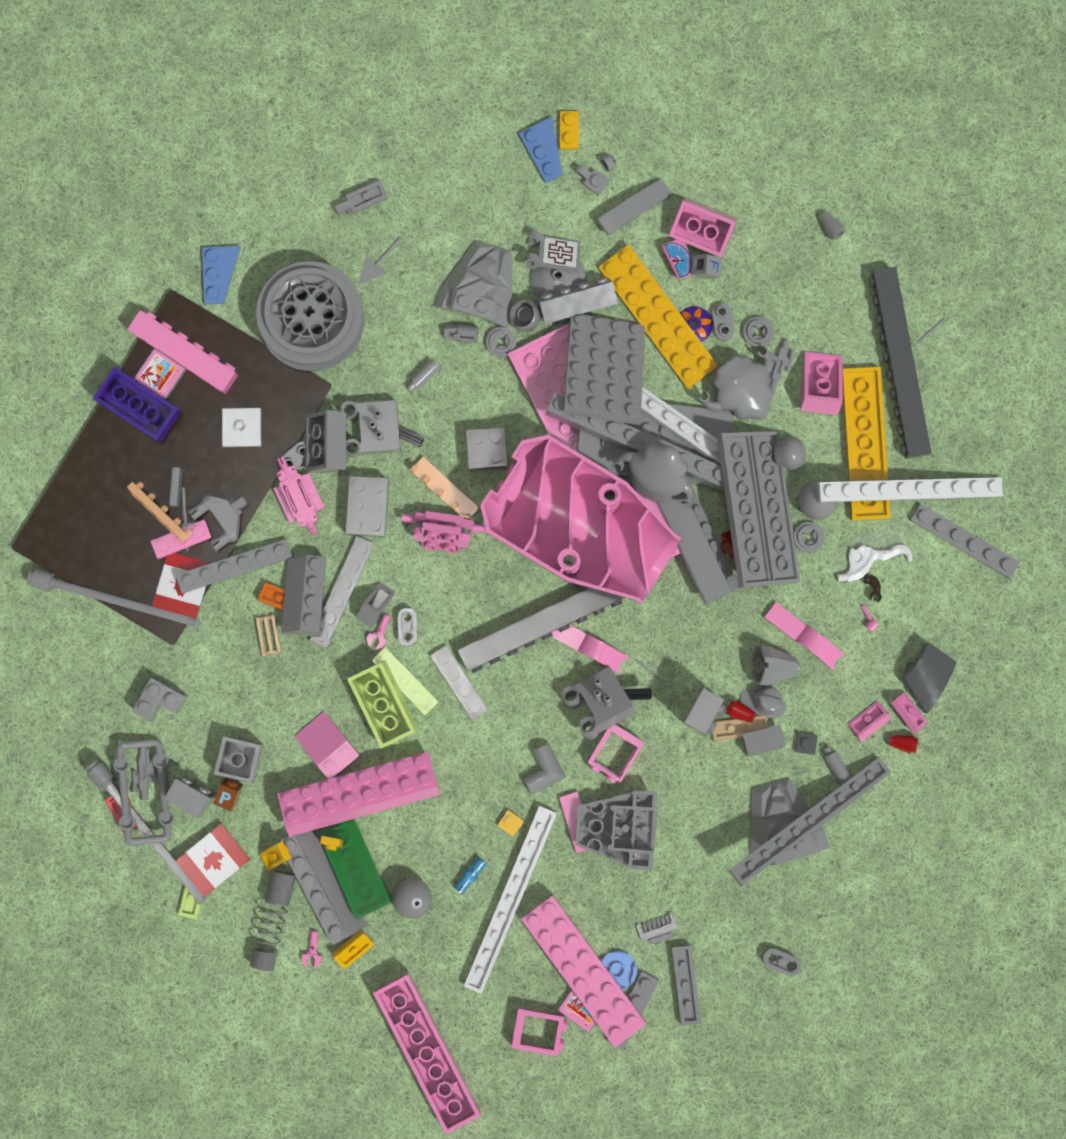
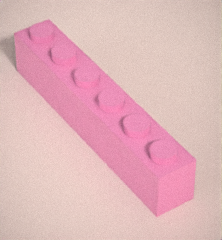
M141 310L128 327L132 334L226 395L238 377L234 372L235 368L228 363L223 365L219 362L220 358L211 352L209 355L203 352L204 348L196 342L191 344L187 341L188 337L181 332L174 333L171 331L172 327L164 321L162 323L155 320L157 317L149 311L146 313Z

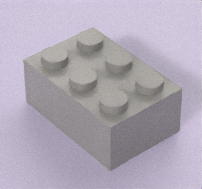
M325 410L305 415V472L330 473L346 470V412Z
M349 476L346 534L348 536L386 538L389 495L388 478Z
M703 688L685 721V725L705 737L708 734L712 735L717 726L715 722L717 717L721 718L726 710L724 699Z

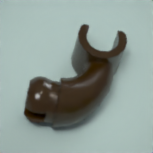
M865 574L863 583L869 584L874 590L870 594L869 600H872L873 594H877L878 603L882 598L880 582L876 576Z

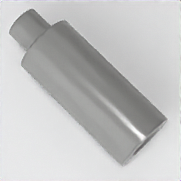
M430 359L409 379L411 383L406 387L411 392L415 388L420 389L441 368L433 359Z
M830 746L823 749L826 754L824 758L839 784L851 779L852 777L837 751L833 752Z

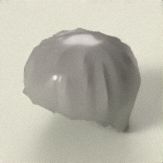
M520 299L511 306L509 313L511 325L518 329V331L528 332L534 330L541 321L539 306L528 299Z
M796 437L778 441L774 447L776 464L789 470H796L803 466L806 448L802 441Z

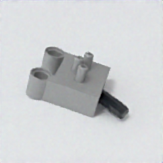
M397 400L363 403L346 401L342 404L341 412H345L349 406L355 408V412L352 415L346 414L347 420H354L359 415L361 443L355 439L347 440L346 454L350 458H356L362 454L401 452L400 439L417 447H421L424 442V437L399 426ZM356 444L358 446L357 451L349 453V445Z
M609 666L574 686L565 687L561 695L569 709L578 708L582 700H584L594 718L588 716L582 718L579 722V728L585 739L593 740L602 731L636 714L630 700H651L652 690L650 688L623 689ZM575 695L574 699L568 700V697ZM588 726H593V728H592L591 730H589V731H586V730H585L586 727H588Z

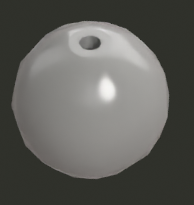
M811 481L800 490L798 497L799 507L811 519H825L836 509L837 502L818 503L817 483L825 481Z
M415 878L402 880L395 886L392 893V904L395 911L401 916L410 919L424 915L432 902L428 886L423 881Z

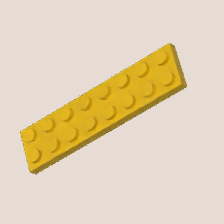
M629 244L599 266L604 276L613 281L615 291L637 321L645 327L646 333L688 389L719 367Z
M881 367L842 369L849 481L888 480ZM890 500L850 502L851 521L891 518Z

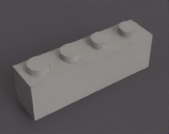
M600 277L596 279V282L579 283L578 287L575 288L565 287L557 293L547 292L542 294L541 297L536 298L541 311L542 321L544 324L618 304L613 281L607 277Z

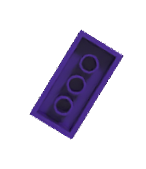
M116 367L112 369L93 397L96 402L160 444L182 413L177 407Z

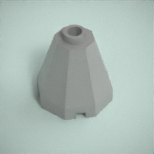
M769 646L755 647L752 655V662H756L755 670L751 671L755 685H770L796 677V674L799 673L800 663L796 657Z

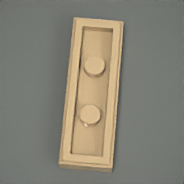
M758 715L755 716L752 723L738 719L716 721L717 726L712 737L713 741L743 737L742 734L770 727L769 719Z

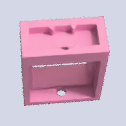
M613 725L606 730L587 761L590 764L589 768L598 774L600 770L607 774L605 778L613 783H616V781L621 782L645 742L617 725ZM611 732L636 746L619 775L594 761Z
M518 1006L511 1048L558 1056V1051L562 1052L564 1040L561 1039V1034L566 1032L568 1020H564L563 1014ZM525 1015L558 1021L554 1049L520 1043Z

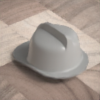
M775 688L744 689L741 693V703L755 711L757 715L776 718L786 708V702L783 700L781 693Z

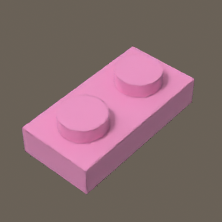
M905 692L901 693L891 702L895 711L899 713L907 727L914 734L928 723Z

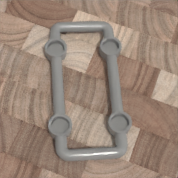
M157 739L121 742L116 747L117 759L113 763V768L118 772L122 810L119 827L124 831L125 842L132 846L166 842L171 837V824L174 821V815L169 811L168 801L164 799L167 794L165 767L168 764V757L163 753V745ZM155 746L156 755L153 757L152 763L158 772L161 813L158 816V822L163 826L164 834L132 838L131 829L135 825V820L130 815L126 779L129 761L124 757V749Z

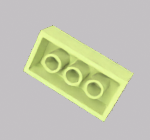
M386 660L347 679L381 749L419 730Z

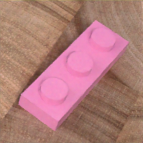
M202 520L182 528L184 532L188 529L193 531L192 535L183 543L172 533L152 540L151 544L157 559L159 560L212 539L206 521Z

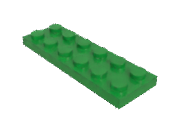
M355 819L316 829L320 839L322 836L343 840L342 848L337 847L336 851L325 849L356 920L392 903Z

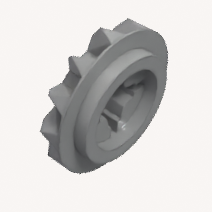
M763 317L749 319L743 328V336L746 342L753 347L765 346L771 341L774 333L772 324ZM764 326L761 332L764 338L759 335L752 337L755 333L754 328L760 329Z
M497 327L490 331L487 336V349L494 356L499 358L507 357L508 353L514 351L516 347V337L510 329ZM495 337L497 339L499 338L500 340L505 338V344L507 347L501 345L497 348L498 342L496 341Z
M805 522L795 530V545L801 551L807 553L815 552L824 543V532L816 523ZM812 531H814L812 535L814 541H809L808 543L804 544L806 539L804 534H809Z

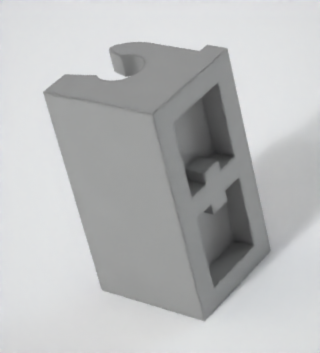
M780 725L742 734L747 757L784 748L786 745Z

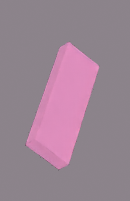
M578 792L561 796L559 799L575 851L578 853L586 849L575 845L578 806L582 804Z

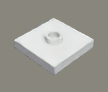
M261 408L222 409V447H262Z

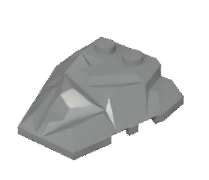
M475 240L440 288L435 307L450 312L454 310L488 320L490 324L508 328L510 308L513 305L511 251Z
M789 778L752 789L750 853L754 852L810 809ZM823 826L819 827L769 866L812 855L829 848Z
M637 790L579 805L575 845L605 856L612 861H617L631 869L652 870L656 836L657 792Z

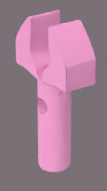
M388 614L383 615L377 631L373 634H368L367 641L369 647H371L373 639L378 636L380 642L376 650L386 645L387 640L384 639L383 634L391 618Z
M316 930L310 932L309 951L306 954H302L301 960L305 967H308V958L311 954L315 959L314 968L322 960V955H319L316 951L318 931Z

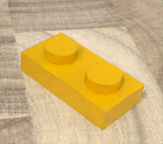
M560 111V150H578L579 111Z
M283 841L259 854L268 871L291 859L289 849Z
M361 929L331 955L334 960L346 969L375 944Z

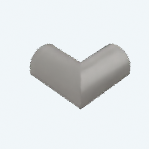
M549 743L532 751L540 769L523 777L533 795L566 778Z

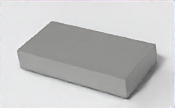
M178 467L172 468L169 505L174 508H180L183 470Z

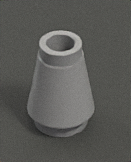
M828 211L819 217L829 238L836 240L845 233L844 225L829 214Z

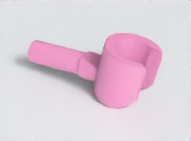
M863 605L861 609L869 621L865 624V627L872 633L877 629L878 623L872 618L866 606Z

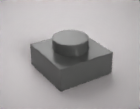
M798 733L795 752L815 755L818 736Z

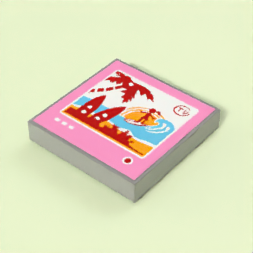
M154 348L134 377V380L167 400L187 369Z
M571 989L557 1011L589 1033L596 1024V1021Z

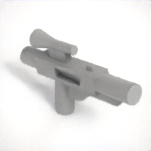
M784 339L778 356L770 351L768 353L772 360V370L769 374L768 385L773 390V396L775 395L778 381L782 378L781 372L783 367H787L786 371L789 372L792 361L797 353L790 350L789 358L786 357L790 341Z
M147 747L139 748V774H136V770L132 771L131 792H139L137 784H140L141 800H149L148 782L159 784L155 768L150 764V749L147 750Z

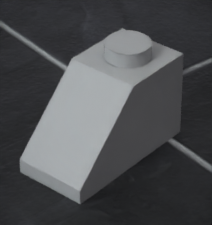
M379 582L363 603L356 619L373 628L394 596L395 591Z

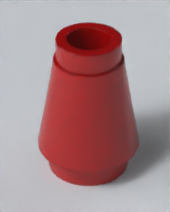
M731 700L726 711L730 718L751 723L756 716L755 711L738 700Z
M891 735L889 746L909 754L911 752L916 753L918 738H915L914 735Z

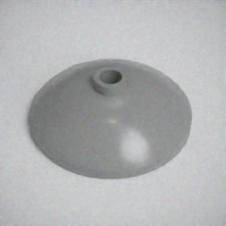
M580 260L578 272L537 267L531 269L530 273L531 288L537 298L547 292H552L553 294L559 292L562 288L570 287L571 289L578 287L579 283L587 282L586 270ZM561 273L562 277L560 279H557L555 277V274Z

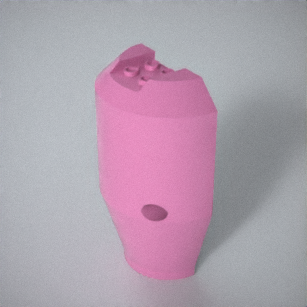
M550 435L522 440L511 456V466L506 473L507 479L505 482L502 480L496 489L497 493L490 489L480 505L486 532L566 582L629 598L642 604L674 553L681 537L676 535L623 479ZM610 494L614 499L607 500L604 496ZM563 561H571L573 564L568 566Z

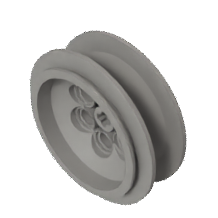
M314 261L289 265L279 270L267 281L258 298L256 319L263 341L275 358L291 368L302 371H321L334 367L344 361L354 351L361 339L364 328V313L359 293L352 281L343 272L331 265ZM300 294L307 295L306 299L299 300L297 299V297ZM319 296L326 297L324 302L316 301ZM288 309L296 310L293 315L286 314ZM309 311H312L313 313L310 315V317H307ZM326 313L334 314L331 319L324 318ZM296 326L303 327L301 332H294L293 329ZM315 328L322 329L320 334L312 333Z

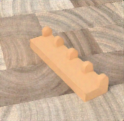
M424 457L411 467L410 471L459 516H464V519L469 520L479 509L473 501Z
M133 482L129 484L127 488L130 493L181 543L192 535L193 531L191 529L184 532L178 526L181 523L179 518L173 521L165 514L168 511L166 505L159 508L153 502L156 497L153 493L147 496L141 490L144 487L142 482H139L137 485Z

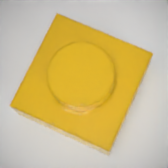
M508 810L497 826L513 837L524 820Z
M322 836L320 844L325 845V849L336 851L337 847L342 848L343 840Z

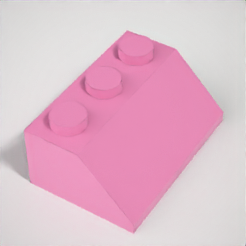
M684 198L669 236L722 257L737 218Z

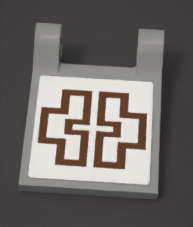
M536 230L530 231L528 245H539V255L528 253L526 268L546 267L578 272L580 241L544 236Z

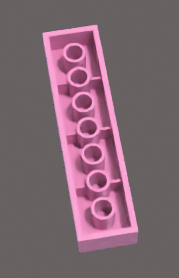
M428 752L277 793L289 837L440 795Z
M554 895L521 919L615 1048L647 1024L643 1015Z
M410 972L376 989L373 994L445 1134L480 1117L481 1110Z

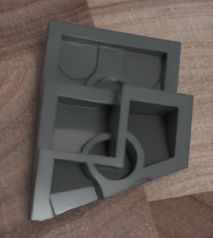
M929 642L924 643L918 660L908 662L902 678L906 686L910 688L913 697L919 700L923 707L921 710L924 713H928L939 699L957 663Z

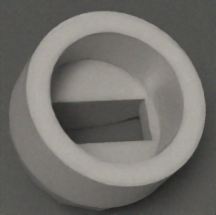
M611 154L600 158L602 166L604 163L607 165V167H604L606 171L611 170L616 165V160H613L614 156Z

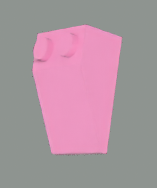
M804 352L800 411L838 415L843 403L842 356Z
M324 711L295 735V738L328 779L335 778L361 756Z

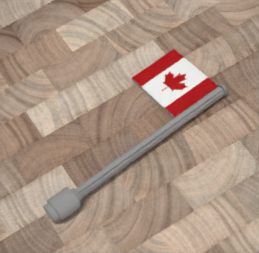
M176 553L167 556L152 606L62 582L55 578V573L41 569L30 570L27 584L48 592L55 588L197 628L199 625L198 613L206 586L182 594L176 575L211 563Z
M97 759L85 769L88 772L87 775L98 789L100 787L106 788L121 807L120 792L112 784L113 781L111 780L114 776L103 762L100 763ZM129 805L130 815L134 818L135 825L145 837L155 836ZM222 824L212 830L176 861L161 843L151 844L198 901L197 904L199 905L206 901L207 895L250 860Z

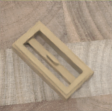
M276 616L256 618L262 656L282 653ZM268 620H272L277 650H273ZM262 621H264L266 636L269 647V651L267 652L265 648V642L261 625Z

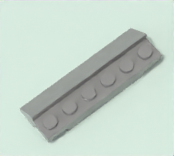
M695 491L689 508H687L688 503L686 501H682L681 504L679 503L683 495L682 492L679 495L671 496L667 501H657L656 503L667 526L676 535L681 537L677 547L704 604L739 589L738 582Z
M317 830L291 837L288 836L278 842L283 841L289 849L291 859L288 860V863L332 945L368 926L364 917L355 919L325 848L320 844L321 839Z

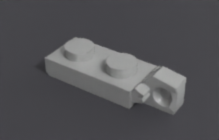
M379 180L345 195L346 197L342 199L343 203L336 205L335 210L338 216L346 212L351 215L387 200L388 197Z

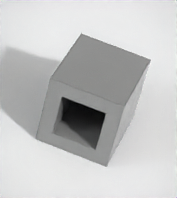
M709 254L693 256L691 275L703 279L721 278L722 259Z

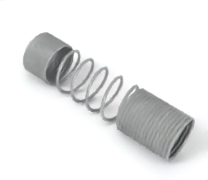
M273 870L265 903L273 906H289L296 876L291 873L286 875L282 874V871ZM280 907L281 909H283V910L286 911V912L278 913V912L262 911V913L273 916L272 914H279V915H281V914H286V913H288V911H287L285 908ZM277 917V918H279L280 920H282L283 922L276 923V922L260 921V923L266 924V925H270V924H277V925H278V924H284V923H285V920L282 919L281 917ZM275 927L276 929H278V930L281 931V932H277V933L257 931L258 933L263 934V935H268V934H275V935H276V934H282V933H283L282 929H280L279 927ZM273 937L274 939L278 940L279 942L271 943V942L255 941V943H258V944H261V945H265V944H272V945H273V944H279L281 941H280L278 938ZM271 947L276 952L269 951L270 953L263 952V949H253L249 966L262 971H274L278 950Z

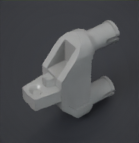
M205 495L202 497L201 502L189 509L188 512L194 520L208 510L214 514L224 528L222 534L210 541L213 548L218 551L230 541L235 542L238 540L241 509L247 506L248 502L244 497L237 501L233 499L228 501Z

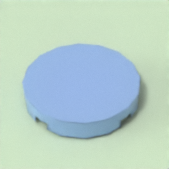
M612 951L601 959L623 989L629 987L634 982L637 975V966L634 959L628 953Z

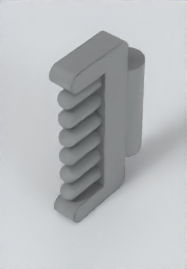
M670 913L669 917L668 915L661 916L660 920L659 918H656L655 921L652 919L651 924L647 921L646 924L642 923V927L640 924L637 925L641 940L649 939L651 945L672 938L671 931L678 928L673 913Z

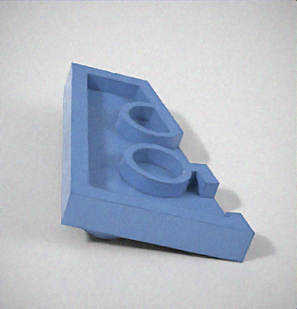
M551 116L519 133L545 184L562 176L553 118Z
M241 246L202 247L205 305L224 304Z

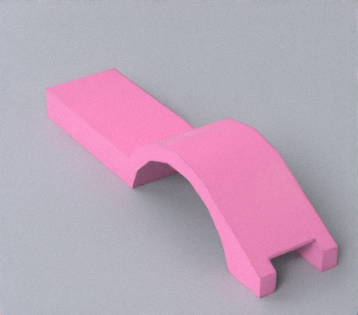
M777 602L765 615V619L795 642L811 651L832 670H834V664L838 658H843L844 654L830 641L804 624Z
M572 625L565 631L560 632L558 629L552 632L553 638L606 667L610 666L618 674L621 671L619 670L621 663L624 659H628V656Z

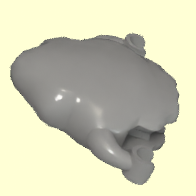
M762 346L764 355H761L758 350L755 353L758 358L764 359L763 365L753 363L747 356H733L728 359V361L714 370L711 384L716 390L715 401L709 400L710 394L707 391H703L706 399L702 400L698 395L697 401L713 411H732L737 419L745 420L750 418L760 420L765 418L769 413L770 401L773 398V390L768 385L769 374L772 370V360L768 354V348Z
M652 444L648 445L644 451L625 452L615 458L612 467L618 464L621 466L620 471L623 470L626 462H629V470L631 472L629 480L634 490L644 498L653 502L667 501L671 496H676L683 492L679 503L681 504L682 501H686L688 503L687 508L690 507L693 501L694 490L685 474L688 470V465L674 446Z

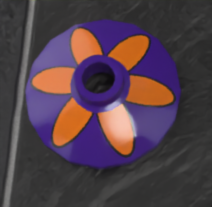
M691 306L680 312L701 342L709 337L713 329V321L707 310ZM694 320L698 322V326L696 327L692 326L691 322Z

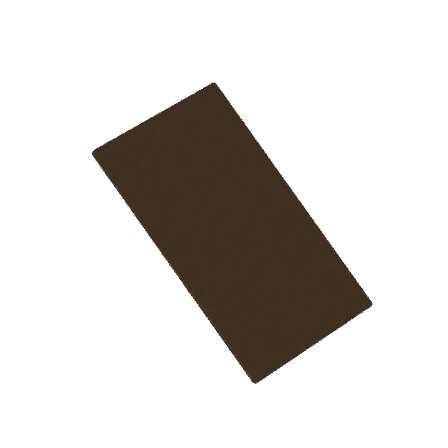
M173 290L168 292L155 313L157 317L155 320L159 323L164 321L172 327L171 331L176 334L181 332L188 337L187 341L191 344L194 342L198 343L204 348L203 352L208 355L210 352L220 358L219 362L223 365L228 363L235 368L234 372L238 377L225 395L187 370L166 400L177 407L182 413L161 444L99 404L12 545L14 551L47 571L55 573L57 577L67 583L148 606L153 604L166 561V557L157 559L151 541L171 532L130 493L127 486L132 482L135 485L142 482L144 487L141 490L147 496L153 493L156 496L153 502L159 508L164 505L168 507V511L165 514L173 521L179 518L181 523H184L182 493L180 508H174L169 505L172 468H181L183 470L182 487L185 488L187 523L205 520L212 539L189 547L188 552L184 549L176 552V554L208 563L226 559L231 554L276 480L277 473L280 471L277 467L278 457L301 439L305 432V415L316 413L331 389L329 382L310 371L297 370L283 364L272 355L265 344ZM139 339L121 371L134 379L154 348ZM261 408L262 447H222V409ZM205 495L228 501L231 499L237 501L244 497L248 505L241 509L238 540L235 542L230 541L216 551L210 541L222 534L224 528L211 511L208 510L194 520L188 510L200 503ZM212 584L206 586L204 596L206 595ZM96 599L171 645L176 644L187 624Z

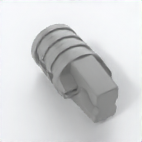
M445 325L444 339L477 343L478 326Z

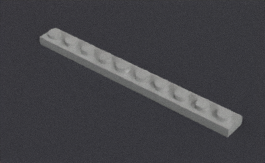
M877 758L729 870L730 874L740 887L887 777L891 771L880 758Z

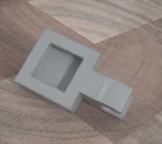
M580 164L576 170V174L586 180L583 185L598 196L610 180L595 168L591 173Z

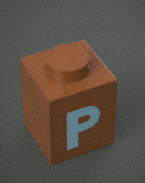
M225 777L219 786L213 804L232 811L244 784L239 783L238 780Z

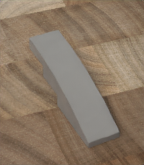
M660 179L598 218L597 221L608 236L669 198L672 193L664 181Z

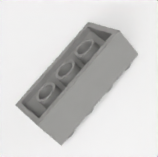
M305 555L288 559L281 634L320 637L326 557Z

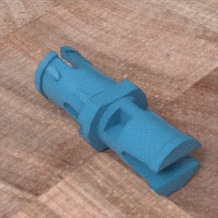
M477 857L469 869L464 870V875L453 887L463 895L469 885L477 880L476 877L487 866V863Z

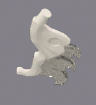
M895 520L889 523L882 532L877 531L879 526L877 524L871 528L865 538L862 537L863 531H860L855 537L857 550L851 548L849 551V571L845 574H837L838 582H851L863 577L876 559L884 561L902 553L906 555L907 561L911 562L913 560L912 553L907 546L903 545L898 534L899 528L906 526V524L900 520Z

